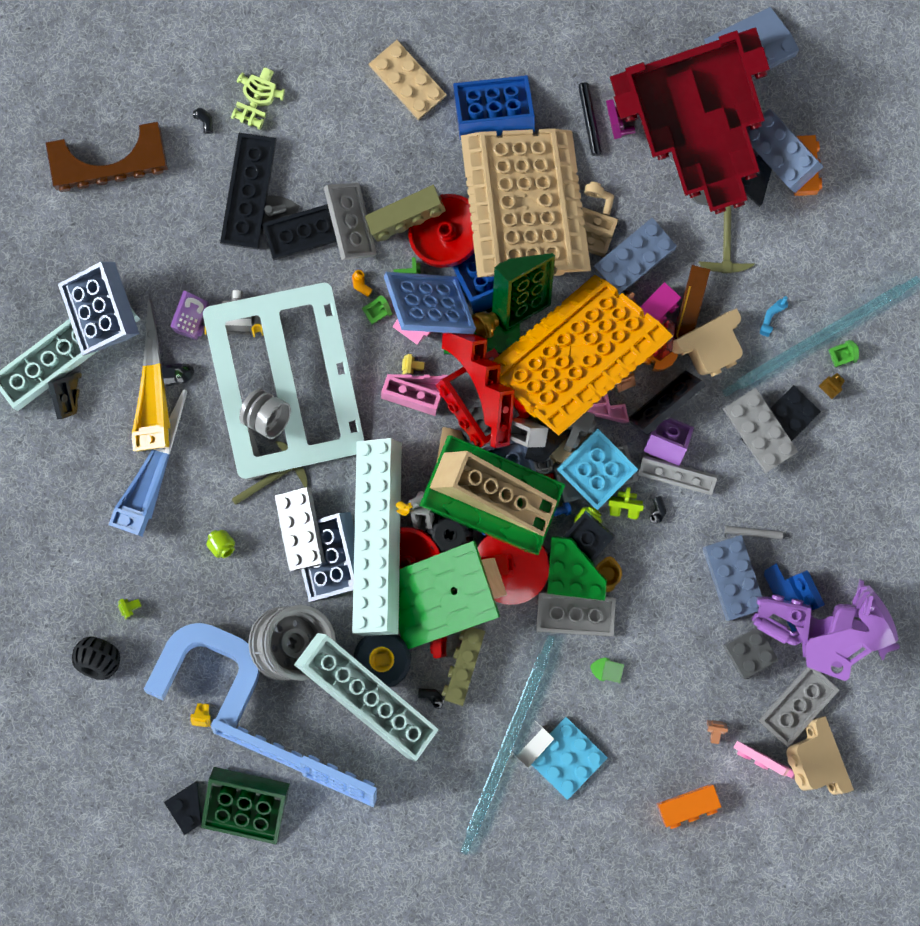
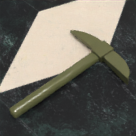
M731 206L726 207L727 211L724 212L722 263L698 262L701 267L711 269L710 271L741 272L755 264L732 263L730 261Z
M276 441L281 451L288 449V445ZM301 466L274 472L233 497L232 501L237 505L291 470H295L303 486L306 488L307 477L304 468Z

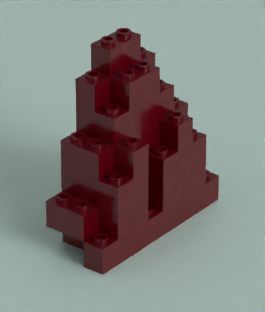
M756 27L740 33L736 30L721 35L719 40L648 64L642 62L625 68V72L610 76L615 93L614 100L620 119L628 123L637 120V116L640 115L652 157L663 160L670 157L669 153H672L685 196L689 195L690 198L701 195L700 191L704 190L710 212L715 211V214L727 211L726 207L731 205L734 208L745 205L744 201L748 199L741 178L745 177L746 180L757 177L756 173L760 172L746 128L750 127L751 130L762 127L761 123L765 122L752 77H755L757 80L766 77L767 72H770Z

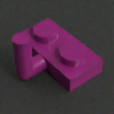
M607 100L606 105L614 139L636 133L634 126L623 127V122L619 118L614 100Z

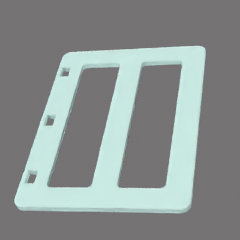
M319 283L217 304L204 309L203 318L237 473L241 478L256 477L357 454V442L364 441L333 291L328 283ZM309 304L313 306L340 431L339 439L313 445L307 444L279 315L281 310ZM330 304L333 316L326 317L324 305ZM256 315L261 320L277 397L287 402L291 408L289 421L284 428L288 449L258 457L253 455L248 428L239 419L242 400L225 327L227 321ZM343 362L345 374L339 375L336 364ZM355 420L357 432L351 433L349 422Z

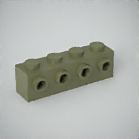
M433 184L366 215L365 218L372 236L379 242L389 239L390 236L396 233H403L407 228L414 225H420L429 218L438 217L446 209L439 191Z
M471 627L461 631L459 640H462L460 648L456 647L453 656L457 660L455 666H450L447 676L451 680L449 685L445 684L442 696H445V701L463 706L484 638V630Z

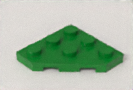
M552 536L547 594L605 601L607 579L604 575L600 574L593 562L579 549L577 543L572 538Z

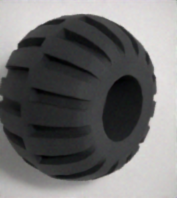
M439 514L435 517L436 521H433V528H426V533L431 536L430 538L435 542L441 553L473 541L472 528ZM445 531L454 532L453 540L444 538L446 535Z
M89 636L80 640L74 647L72 664L77 671L85 676L96 680H106L118 670L120 653L110 642Z

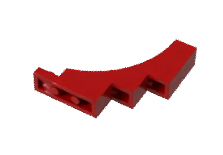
M443 333L442 349L452 354L464 366L476 387L483 409L485 425L492 427L490 446L499 448L510 445L515 390L500 384L501 364L486 358L487 339L475 334Z

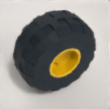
M397 634L364 636L357 644L353 657L389 688L399 684L407 676L411 666L410 649L407 648L404 640Z

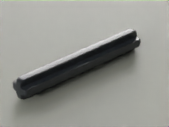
M584 82L580 83L578 88L591 155L598 156L602 152L589 84Z

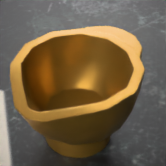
M478 312L471 316L476 327L475 333L477 336L487 339L494 335L495 327L499 325V319L494 312Z
M609 556L596 566L600 574H603L607 579L606 592L614 590L622 577L620 565L613 557Z

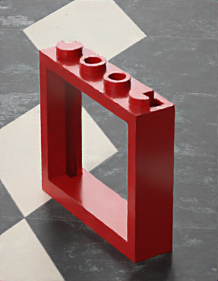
M495 348L486 353V358L491 361L499 356ZM463 366L443 378L435 386L440 392L439 395L447 402L449 410L458 419L460 427L468 434L470 442L482 448L491 442V434L485 436L450 383L467 373ZM514 398V407L520 414L517 418L529 419L532 415Z

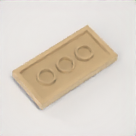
M398 40L393 42L369 63L371 69L418 121L447 96Z

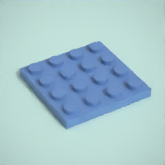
M398 272L385 273L384 280L401 330L474 334L476 327L457 277Z

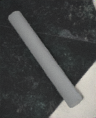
M725 526V534L783 539V532Z

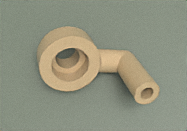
M590 182V184H586L584 194L594 198L606 199L603 214L610 216L614 195L604 191L600 183Z

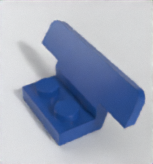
M777 563L764 571V576L773 594L783 596L786 601H792V599L804 601L803 604L810 605L811 611L825 605L808 570L786 580ZM787 621L791 631H797L796 626Z

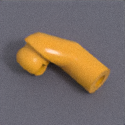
M359 269L356 270L352 275L353 287L369 297L373 289L365 285L364 272Z

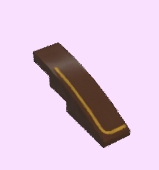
M695 265L691 266L672 341L695 329L711 269Z

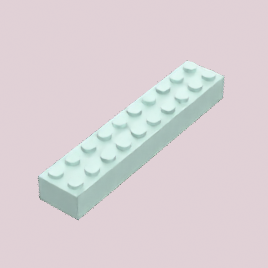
M392 438L357 442L352 633L361 636L398 634L400 514L396 512L399 509L396 507V503L401 501L402 443Z

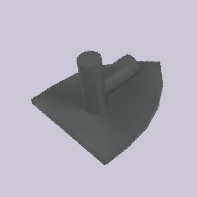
M269 195L267 196L263 223L295 214L300 206L287 198ZM263 225L261 230L262 235L265 234Z

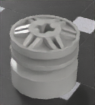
M256 389L243 402L239 419L243 425L256 430V432L268 439H274L286 427L290 418L291 408L287 402L280 398L274 397L263 389Z

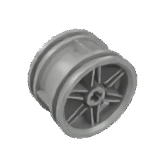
M304 605L276 607L263 613L253 624L249 634V653L255 666L267 677L283 681L309 680L311 678L294 665L310 644L307 635H311L312 641L317 633L326 634L336 642L335 632L327 617L315 608ZM296 620L299 624L294 627L293 622ZM276 645L277 648L272 651L271 646Z

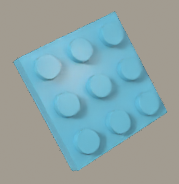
M598 428L556 468L596 510L638 470Z
M565 717L549 733L554 740L531 765L568 800L608 757Z

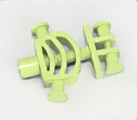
M263 68L260 77L251 75L248 78L243 72L239 75L237 82L244 84V96L251 103L247 106L237 101V108L244 111L242 113L235 108L231 119H239L241 123H244L246 120L248 121V126L254 125L258 127V130L261 129L266 113L257 110V105L269 106L273 102L274 97L280 98L283 101L285 89H282V91L276 90V85L270 82L274 74L272 70ZM251 84H253L257 89L254 90L251 87ZM248 89L254 94L253 98L248 95ZM256 115H257V116L262 117V118H264V119L259 120V119H257V118H255V117H256Z

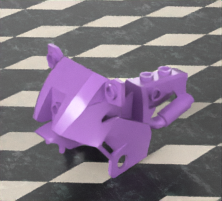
M859 579L852 605L838 604L835 606L832 616L824 619L814 618L811 615L810 605L803 604L804 601L799 599L786 601L783 596L773 594L772 597H757L756 602L759 608L758 612L754 613L752 620L758 630L783 644L788 643L795 646L802 643L803 657H806L808 668L843 681L849 679L851 666L872 651L878 650L881 660H884L888 652L897 650L900 647L897 643V630L888 609L870 585H864V580ZM775 614L796 626L797 631L792 632L787 629L786 625L770 618V616ZM862 647L866 649L853 659H848L849 656L857 652ZM831 666L837 668L843 666V670L840 673H835L831 670Z

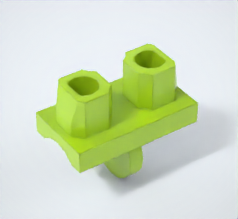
M626 487L625 492L618 491V497L611 496L608 499L611 516H620L621 508L628 509L627 518L637 520L640 511H643V501L635 500L637 494L630 493V487Z

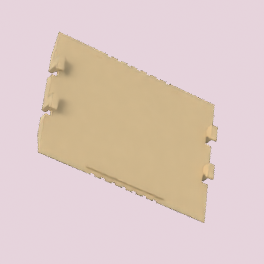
M539 129L535 135H532L533 130L503 131L502 135L496 137V131L461 135L465 176L467 178L466 185L468 187L467 193L469 195L468 202L470 204L469 210L472 215L470 218L473 224L471 227L474 232L472 235L477 277H493L494 267L510 258L549 253L555 255L553 276H561L565 272L591 271L571 130Z

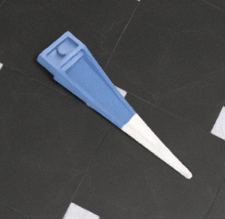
M184 389L169 417V447L151 450L134 480L115 506L109 522L110 526L143 537L148 520L153 515L187 390Z

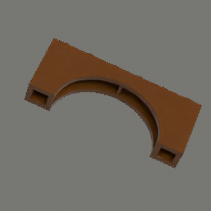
M158 122L139 125V138L133 150L122 160L109 165H90L78 160L71 154L65 139L45 142L53 187L59 190V192H68L73 187L84 189L88 188L89 184L95 183L97 185H105L111 180L121 182L127 180V177L132 176L134 178H142L148 173L159 175L163 174L164 170H168L161 127Z

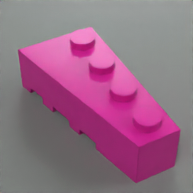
M664 282L641 306L644 316L648 313L662 324L667 319L665 315L668 312L672 314L679 307L677 303L681 297Z

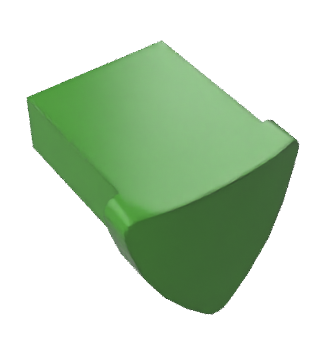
M382 295L362 308L372 325L387 315H393L387 300Z
M852 340L845 341L844 344L828 350L835 367L851 361L855 363L859 359V348Z
M600 658L592 663L590 668L598 680L620 683L624 664L610 661L609 658Z

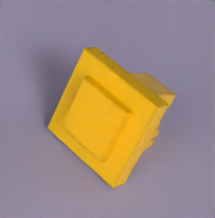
M197 703L194 714L190 716L192 725L211 727L209 704Z

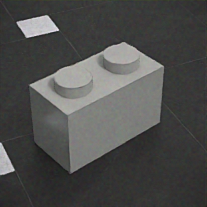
M512 418L510 440L526 447H545L548 434L547 427L525 418Z

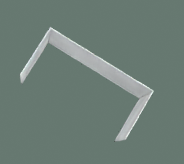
M541 727L542 729L521 752L515 756L527 768L554 740L543 727Z

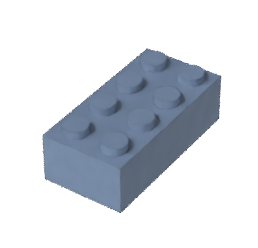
M769 108L763 114L765 122L761 123L762 127L751 130L750 127L747 129L750 142L754 150L781 180L796 193L824 166L777 114Z
M651 218L594 265L593 271L598 277L614 286L620 295L674 252L677 245L658 223Z
M742 535L703 547L702 549L726 621L758 612L759 605L756 601L757 597H762Z

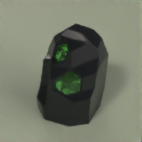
M178 363L162 366L165 386L187 383L194 375V368L189 364Z

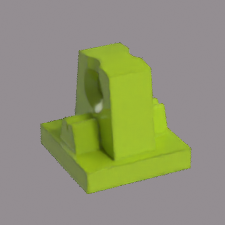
M122 598L118 601V608L125 620L134 615L132 610L141 607L139 599L128 602V599Z

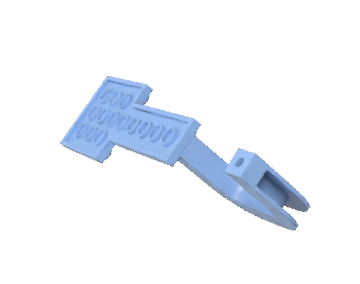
M204 623L186 625L169 638L144 687L147 694L164 701L186 654L195 647H206L233 659L239 666L238 673L216 719L211 724L213 733L301 772L306 778L374 808L377 801V788L374 787L375 784L371 781L364 779L362 782L356 779V775L348 771L342 773L338 771V767L335 765L320 763V759L315 756L309 755L306 757L303 755L302 757V754L292 750L291 753L285 751L284 746L275 742L273 745L267 743L266 738L257 734L254 737L248 734V730L237 727L259 679V670L252 661L249 645L246 641Z

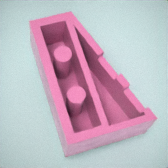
M387 374L381 391V399L436 416L442 397L439 395L440 392L435 385L448 375L412 376Z

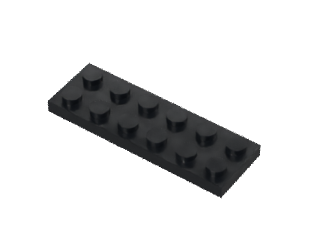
M246 133L238 134L220 244L258 250L276 138Z

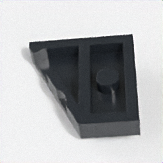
M535 421V423L548 428L545 447H528L525 459L544 464L550 455L570 435L571 431L566 429L560 435H557L546 424Z
M195 781L164 802L184 835L202 823L198 783Z

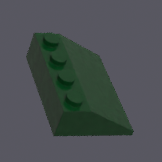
M553 253L510 258L494 267L492 312L497 315L499 325L505 331L551 306L555 255Z
M213 767L208 780L201 828L277 845L290 783Z

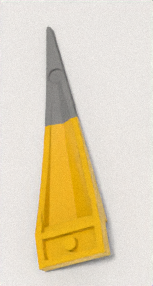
M150 299L147 303L142 377L132 429L133 451L136 452L169 447V415L162 376L153 301Z

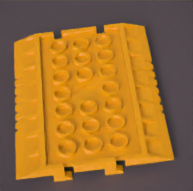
M593 275L567 297L560 306L558 305L554 308L553 312L551 311L547 314L546 318L544 317L540 320L539 324L534 325L532 330L527 331L525 336H521L518 342H514L493 361L501 364L500 384L514 389V398L525 407V410L534 418H539L557 435H560L586 413L595 402L597 403L601 400L602 396L604 397L609 390H612L616 384H619L623 378H626L630 372H633L638 365L640 366L668 342L673 335L650 314L647 313L644 316L641 307L623 293L619 295L618 290L609 282Z

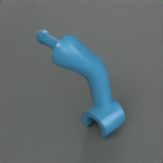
M787 296L779 299L766 311L764 322L760 329L761 335L770 336L773 327L770 326L771 319L774 314L788 307Z

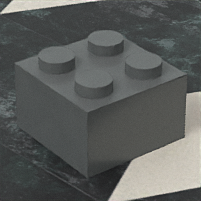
M757 626L723 645L741 679H747L778 661L765 635L757 629Z

